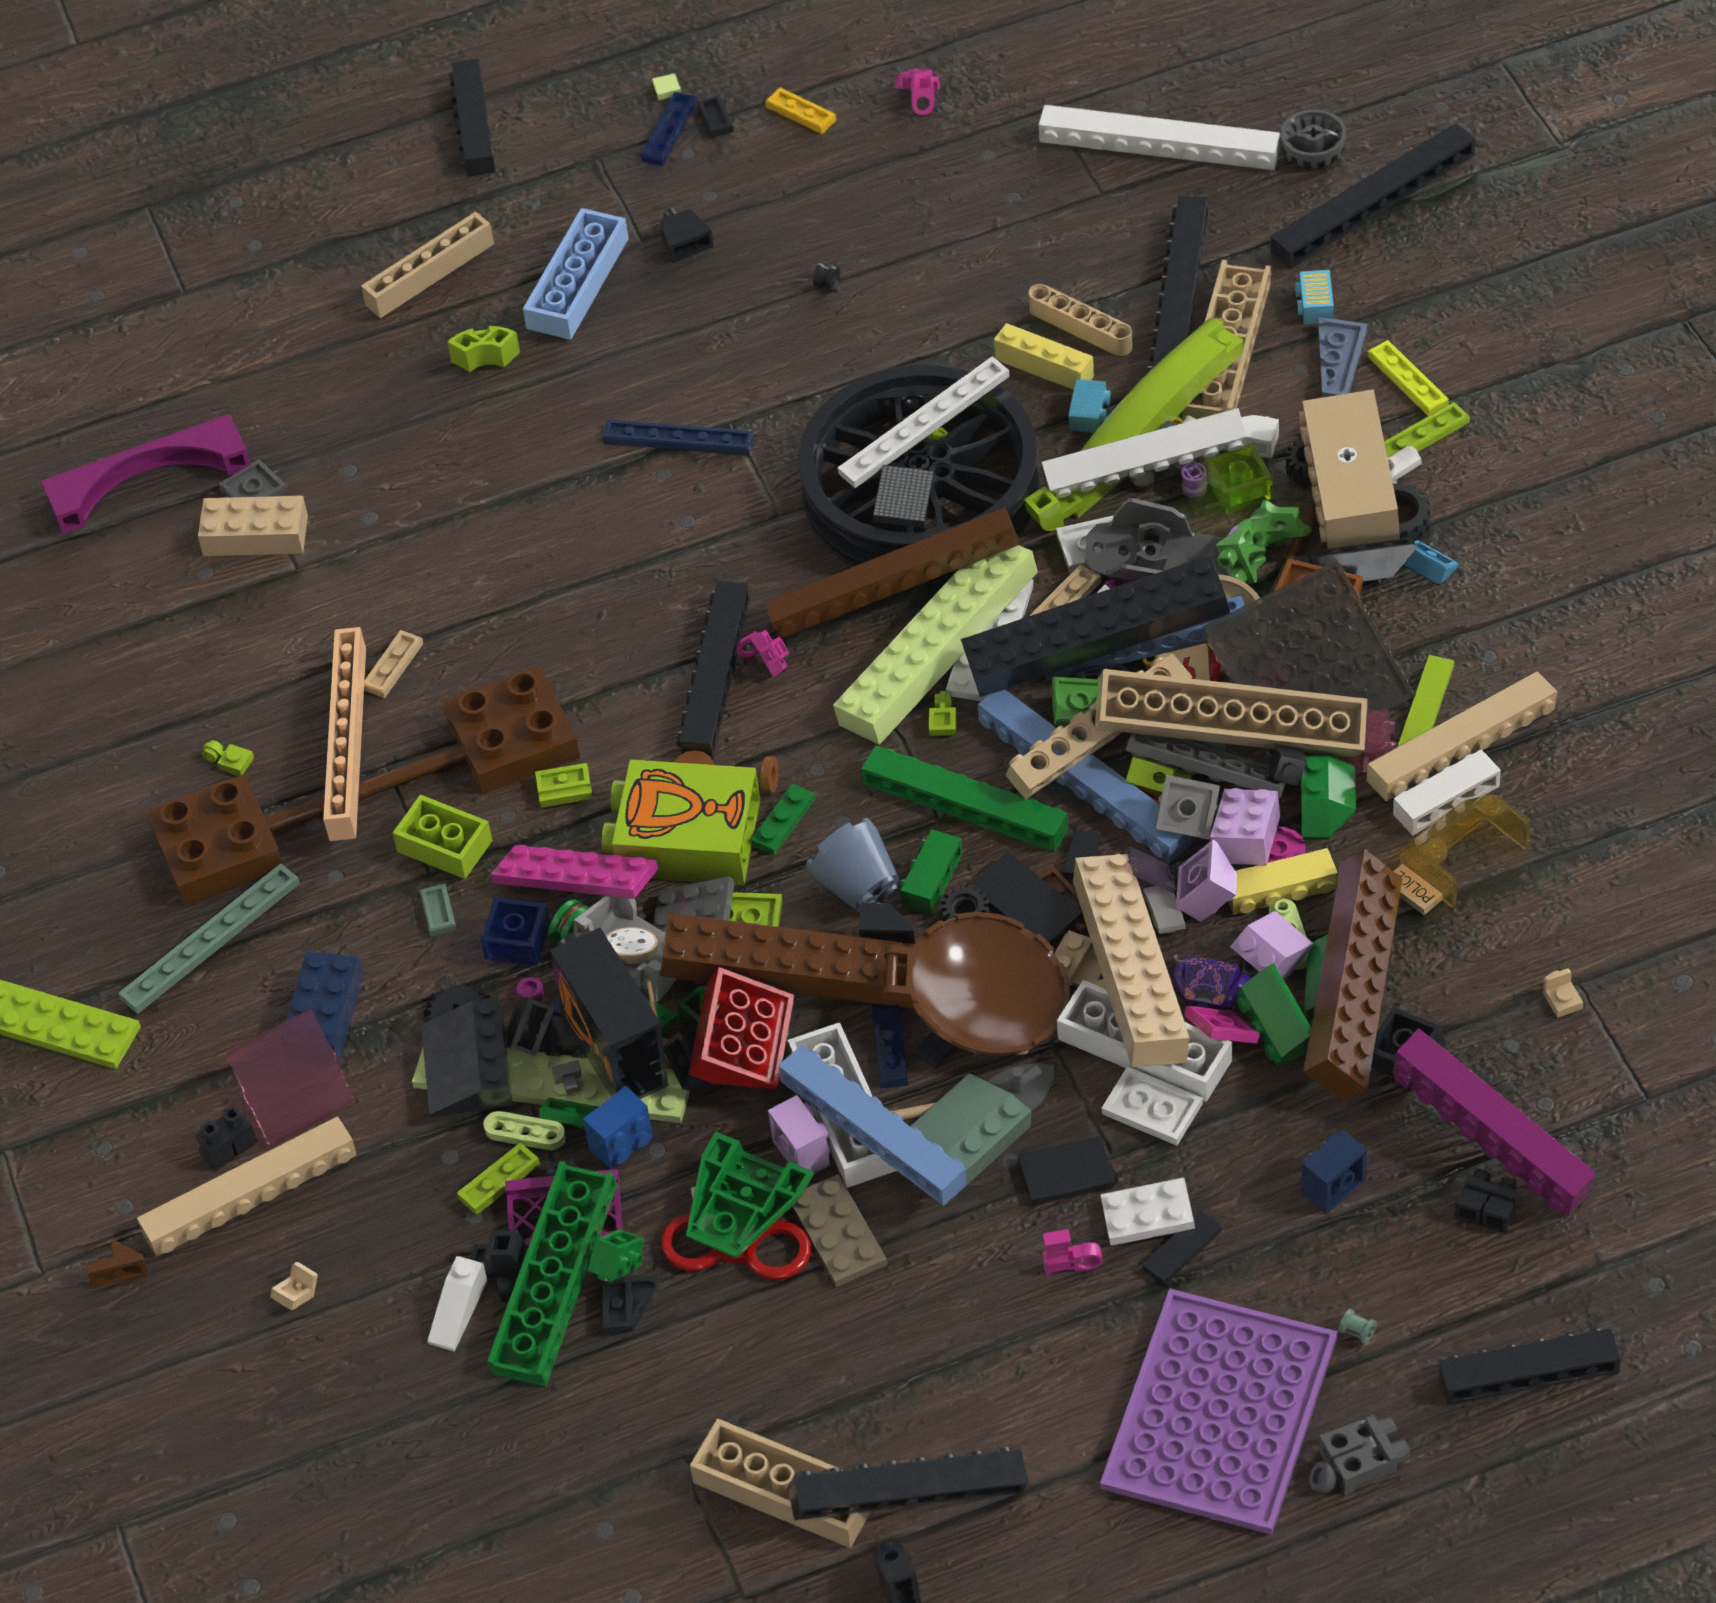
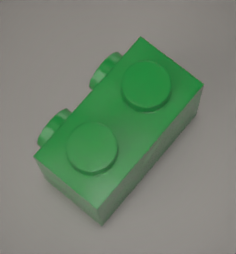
M622 1229L597 1238L588 1271L597 1274L596 1277L607 1282H612L636 1271L643 1260L641 1251L645 1238Z

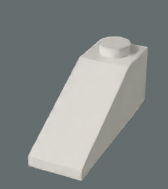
M1257 415L1241 417L1247 434V440L1242 448L1233 452L1272 458L1279 437V419Z
M459 1256L456 1257L444 1283L427 1341L429 1345L455 1352L488 1282L483 1263Z

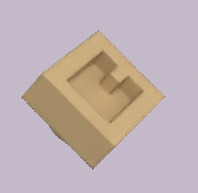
M1568 968L1562 971H1554L1544 977L1543 994L1557 1018L1583 1009V1001L1571 983L1572 973Z

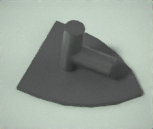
M1040 1063L1022 1064L1008 1068L986 1082L1011 1093L1033 1111L1043 1102L1050 1091L1054 1080V1065Z

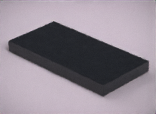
M1008 851L970 884L974 886V891L980 888L982 889V894L986 893L989 906L997 913L1023 923L1024 928L1036 936L1040 934L1050 945H1053L1072 928L1076 921L1084 917L1078 907Z

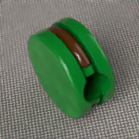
M571 899L564 903L554 915L549 926V941L557 946L565 936L574 933V920L590 907L583 905L582 902L576 899Z

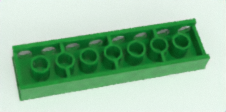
M563 1161L559 1162L487 1361L493 1375L546 1387L585 1279L596 1239L601 1234L618 1186L613 1173H598L568 1166Z

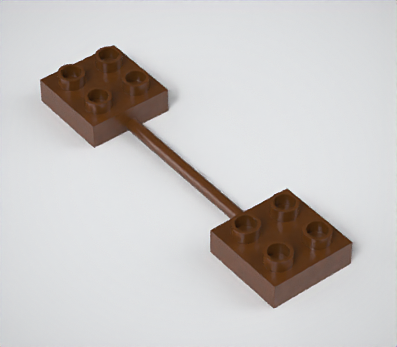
M540 665L443 700L447 723L459 746L360 782L358 800L466 760L481 793L485 794L533 776L536 771L552 769L579 759L577 738ZM243 774L178 799L169 800L164 804L145 811L154 838L183 906L263 877L280 863L283 865L279 849L271 832L324 813L325 795L264 817L246 775Z

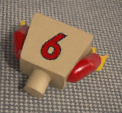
M1221 640L1217 646L1205 643L1155 655V659L1152 662H1147L1146 658L1143 659L1146 669L1149 670L1151 668L1150 665L1161 656L1165 659L1173 653L1190 673L1192 679L1215 682L1222 667L1223 641Z

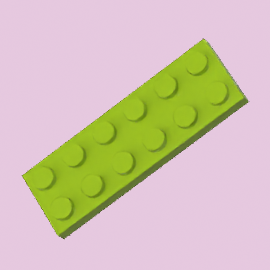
M0 980V1035L117 1069L141 1028L138 1020Z

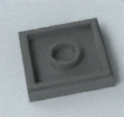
M260 459L218 484L219 489L228 498L282 496L288 492L287 485Z

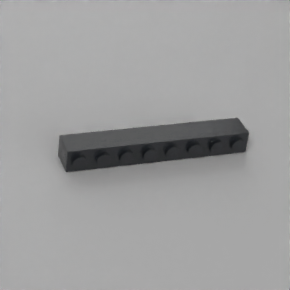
M717 581L715 591L710 593L711 610L706 611L705 625L707 627L706 630L701 632L700 643L702 648L697 650L696 653L697 670L692 671L691 685L693 687L692 690L687 692L686 704L688 708L687 711L684 710L682 713L681 723L683 729L678 731L677 747H681L682 754L696 750L704 752L712 760L714 759L738 654L736 645L742 637L750 602L748 583Z
M1004 1447L992 1453L984 1454L983 1451H972L966 1454V1456L955 1457L954 1454H945L933 1460L919 1457L910 1460L908 1463L887 1461L881 1464V1466L870 1467L869 1464H860L848 1470L834 1467L825 1470L823 1473L815 1474L812 1471H802L793 1476L788 1485V1492L795 1521L1018 1494L1024 1491L1029 1480L1022 1449L1011 1450L1010 1447Z

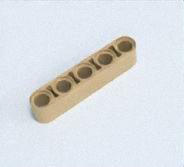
M1037 284L1029 289V310L1035 317L1114 355L1125 356L1131 353L1132 329L1126 323L1046 285Z

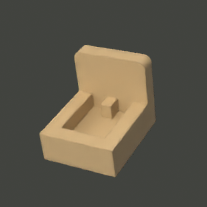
M299 1262L294 1263L290 1277L274 1286L270 1297L290 1310H294L314 1297L317 1273Z

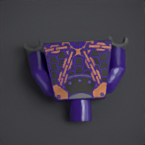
M1175 954V967L1172 979L1178 994L1184 998L1187 1005L1226 1010L1227 1006H1231L1237 1001L1240 987L1257 975L1258 970L1255 969L1251 973L1247 972V965L1244 964L1240 974L1238 964L1190 956V954L1186 955L1185 960H1179L1178 954Z

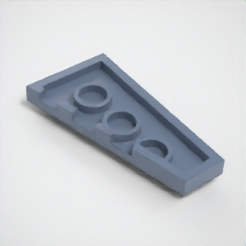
M1318 317L1322 398L1349 394L1367 333V324Z

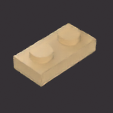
M1068 931L1055 953L1059 962L1064 964L1069 986L1093 948L1091 938L1072 931Z

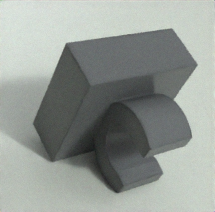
M579 1060L552 1067L555 1084L564 1082L567 1094L578 1091L575 1079L582 1077Z

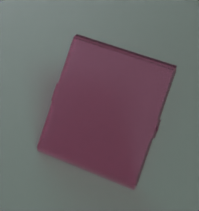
M311 1008L226 1053L243 1090L242 1094L245 1102L251 1108L269 1147L355 1101L339 1067L336 1053L329 1046Z

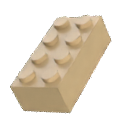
M303 496L203 498L198 532L203 556L303 554L308 518Z

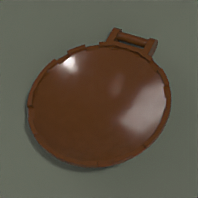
M985 912L957 914L953 919L944 922L940 920L928 928L924 935L914 944L913 948L891 945L884 949V958L887 960L886 985L882 989L883 999L913 1004L920 1018L933 1032L947 1042L974 1053L995 1056L1011 1055L1027 1051L1043 1043L1057 1030V1019L1069 1002L1070 989L1064 964L1059 962L1053 953L1054 948L1040 934L1036 936L1024 928L1023 923L1003 915ZM898 963H906L905 987L897 986Z

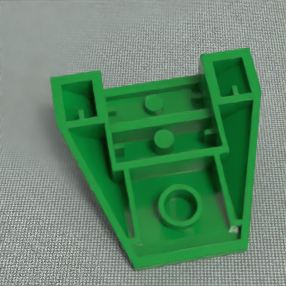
M715 1131L701 1157L686 1237L737 1258L802 1197L814 1172L792 1162H788L784 1168L744 1152L740 1141Z

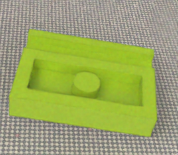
M587 763L535 772L541 808L593 799Z

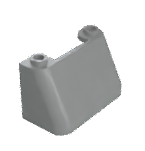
M614 896L603 897L574 920V932L586 934L600 927L605 935L613 930L625 927H637L652 932L658 940V950L654 952L655 956L652 959L639 964H625V960L621 961L641 993L649 999L648 982L651 981L654 1000L657 1003L677 980L676 978L660 977L665 933L637 916L635 899Z

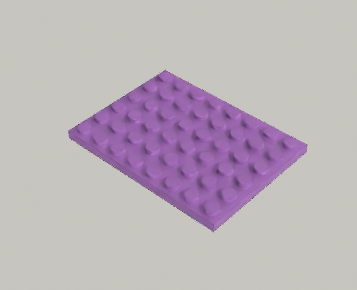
M1169 1289L1103 1473L1100 1489L1272 1535L1337 1340V1331Z

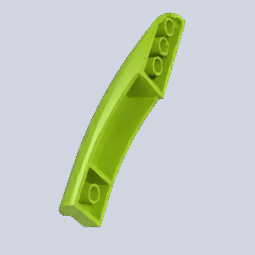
M1217 318L1208 319L1136 384L1104 420L1081 451L1157 431L1166 421L1173 422L1212 380L1243 354V340L1224 329V321ZM1125 477L1120 478V481L1114 484L1106 485L1105 482L1097 484L1094 489L1089 491L1075 490L1074 492L1083 500L1084 507L1073 513V515L1080 518Z

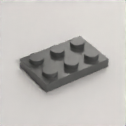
M730 876L658 891L653 926L665 933L668 913L729 921L735 882Z

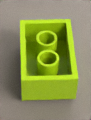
M419 795L393 832L398 853L463 879L467 878L493 841L487 820L423 795Z

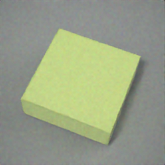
M675 73L652 79L658 100L681 95Z

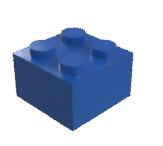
M626 1086L583 1118L589 1150L610 1170L618 1164L624 1163L633 1152L646 1146L651 1138H653L648 1106Z

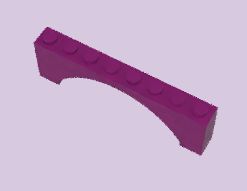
M228 414L41 480L59 528L62 534H66L85 527V521L89 513L107 492L122 481L141 472L169 465L193 464L216 468L231 475L251 466L247 449Z

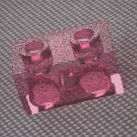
M1367 710L1365 748L1362 753L1363 772H1367L1368 763L1396 749V742H1391L1390 737H1395V721H1390L1389 710Z

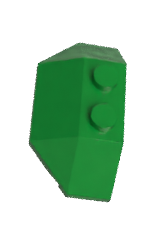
M1303 752L1307 762L1301 777L1303 840H1329L1334 835V832L1341 828L1356 812L1355 766L1330 754Z

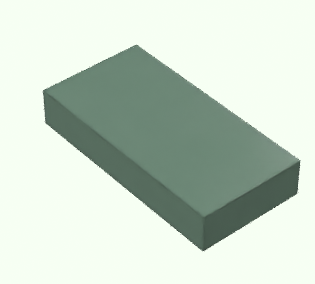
M446 884L421 889L420 895L430 936L433 937L457 931Z

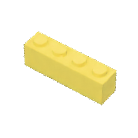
M1006 323L994 339L995 359L997 361L1074 390L1076 379L1092 380L1094 377L1093 356Z
M1328 848L1269 862L1267 865H1257L1235 871L1237 874V893L1228 903L1233 915L1270 907L1271 904L1282 900V898L1291 901L1301 900L1308 896L1320 893L1326 894L1336 890L1338 873Z

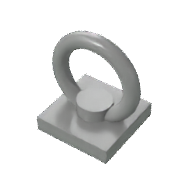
M1166 775L1163 794L1158 798L1160 810L1156 829L1210 839L1213 819L1217 815L1220 806L1217 804L1220 785Z

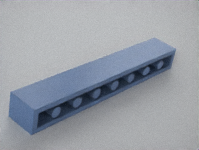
M801 1045L778 1065L780 1081L941 1205L944 1206L967 1185L966 1168L961 1161L956 1158L952 1159L945 1154L940 1145L937 1143L932 1144L924 1138L920 1130L915 1127L911 1128L904 1123L899 1114L894 1111L890 1112L883 1107L878 1098L875 1096L870 1097L862 1090L858 1083L855 1081L850 1082L837 1067L829 1066L814 1050L809 1051Z

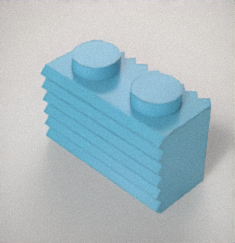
M1076 379L1069 412V430H1075L1076 432L1090 431L1093 433L1107 418V409H1104V406H1109L1111 391L1106 390L1105 381Z

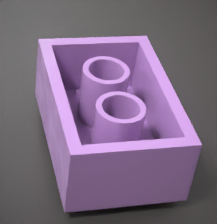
M1224 789L1210 835V841L1214 840L1219 844L1230 864L1267 865L1280 819L1278 791L1266 789Z

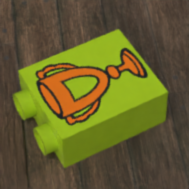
M630 760L626 780H614L612 785L611 810L612 812L619 813L616 823L605 822L602 832L603 854L656 860L658 870L651 879L703 882L730 876L735 882L734 885H744L752 848L751 839L754 836L760 806L756 768Z

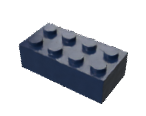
M306 951L281 1036V1044L286 1059L339 1064L364 977L359 956Z

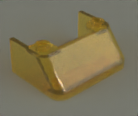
M1490 794L1467 799L1404 846L1400 852V864H1404L1443 894V901L1453 908L1456 905L1457 878L1440 865L1446 860L1448 849L1487 819L1526 850L1529 848L1531 821L1500 796Z

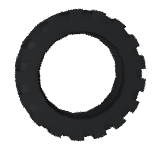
M1397 481V484H1393L1396 503H1404L1417 512V515L1412 520L1399 524L1400 539L1411 537L1413 541H1416L1418 536H1423L1426 528L1429 527V499L1427 496L1424 497V492L1421 489H1415L1414 485H1405L1404 482Z

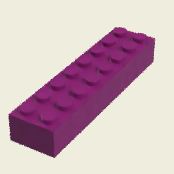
M1418 1029L1397 1051L1393 1069L1395 1079L1402 1086H1409L1414 1090L1417 1097L1424 1104H1431L1436 1108L1442 1119L1448 1123L1453 1122L1459 1127L1460 1132L1465 1138L1470 1141L1475 1140L1481 1145L1483 1152L1492 1159L1496 1158L1503 1163L1505 1170L1514 1177H1520L1526 1182L1527 1188L1532 1193L1542 1195L1548 1200L1549 1206L1554 1211L1569 1217L1590 1194L1596 1172L1422 1030Z

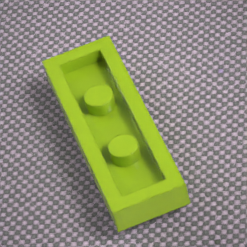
M520 1142L458 1191V1199L475 1215H478L506 1192L505 1181L523 1179L540 1165L539 1158Z

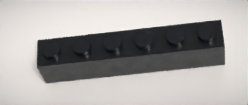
M477 58L451 62L453 72L448 73L450 86H455V88L451 89L452 102H457V104L453 105L455 119L459 118L458 121H455L457 135L462 136L457 137L459 151H464V153L459 154L461 167H466L468 177L495 173L496 169L480 60Z
M1612 1328L1604 1330L1593 1329L1588 1333L1577 1335L1565 1334L1556 1339H1538L1529 1344L1507 1345L1502 1349L1491 1351L1480 1350L1465 1356H1449L1446 1359L1439 1360V1378L1447 1405L1617 1374L1620 1373L1621 1356Z

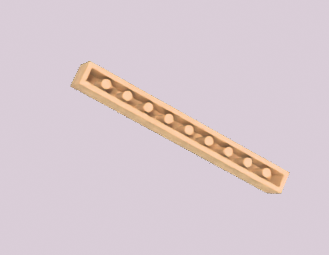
M360 627L338 629L334 633L323 819L330 841L356 839L366 646Z

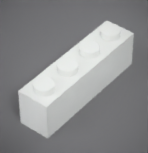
M1482 750L1469 754L1451 767H1445L1440 773L1429 779L1422 780L1417 786L1408 791H1403L1394 798L1393 815L1413 836L1500 787L1501 770Z

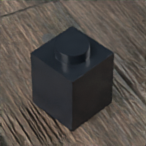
M1276 744L1268 768L1274 781L1299 786L1307 761L1301 749Z

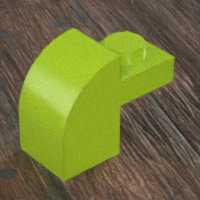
M1045 486L1027 497L1024 501L1027 512L1046 531H1055L1056 528L1064 527L1063 520L1084 507L1083 500L1074 491H1071L1069 496L1056 498Z

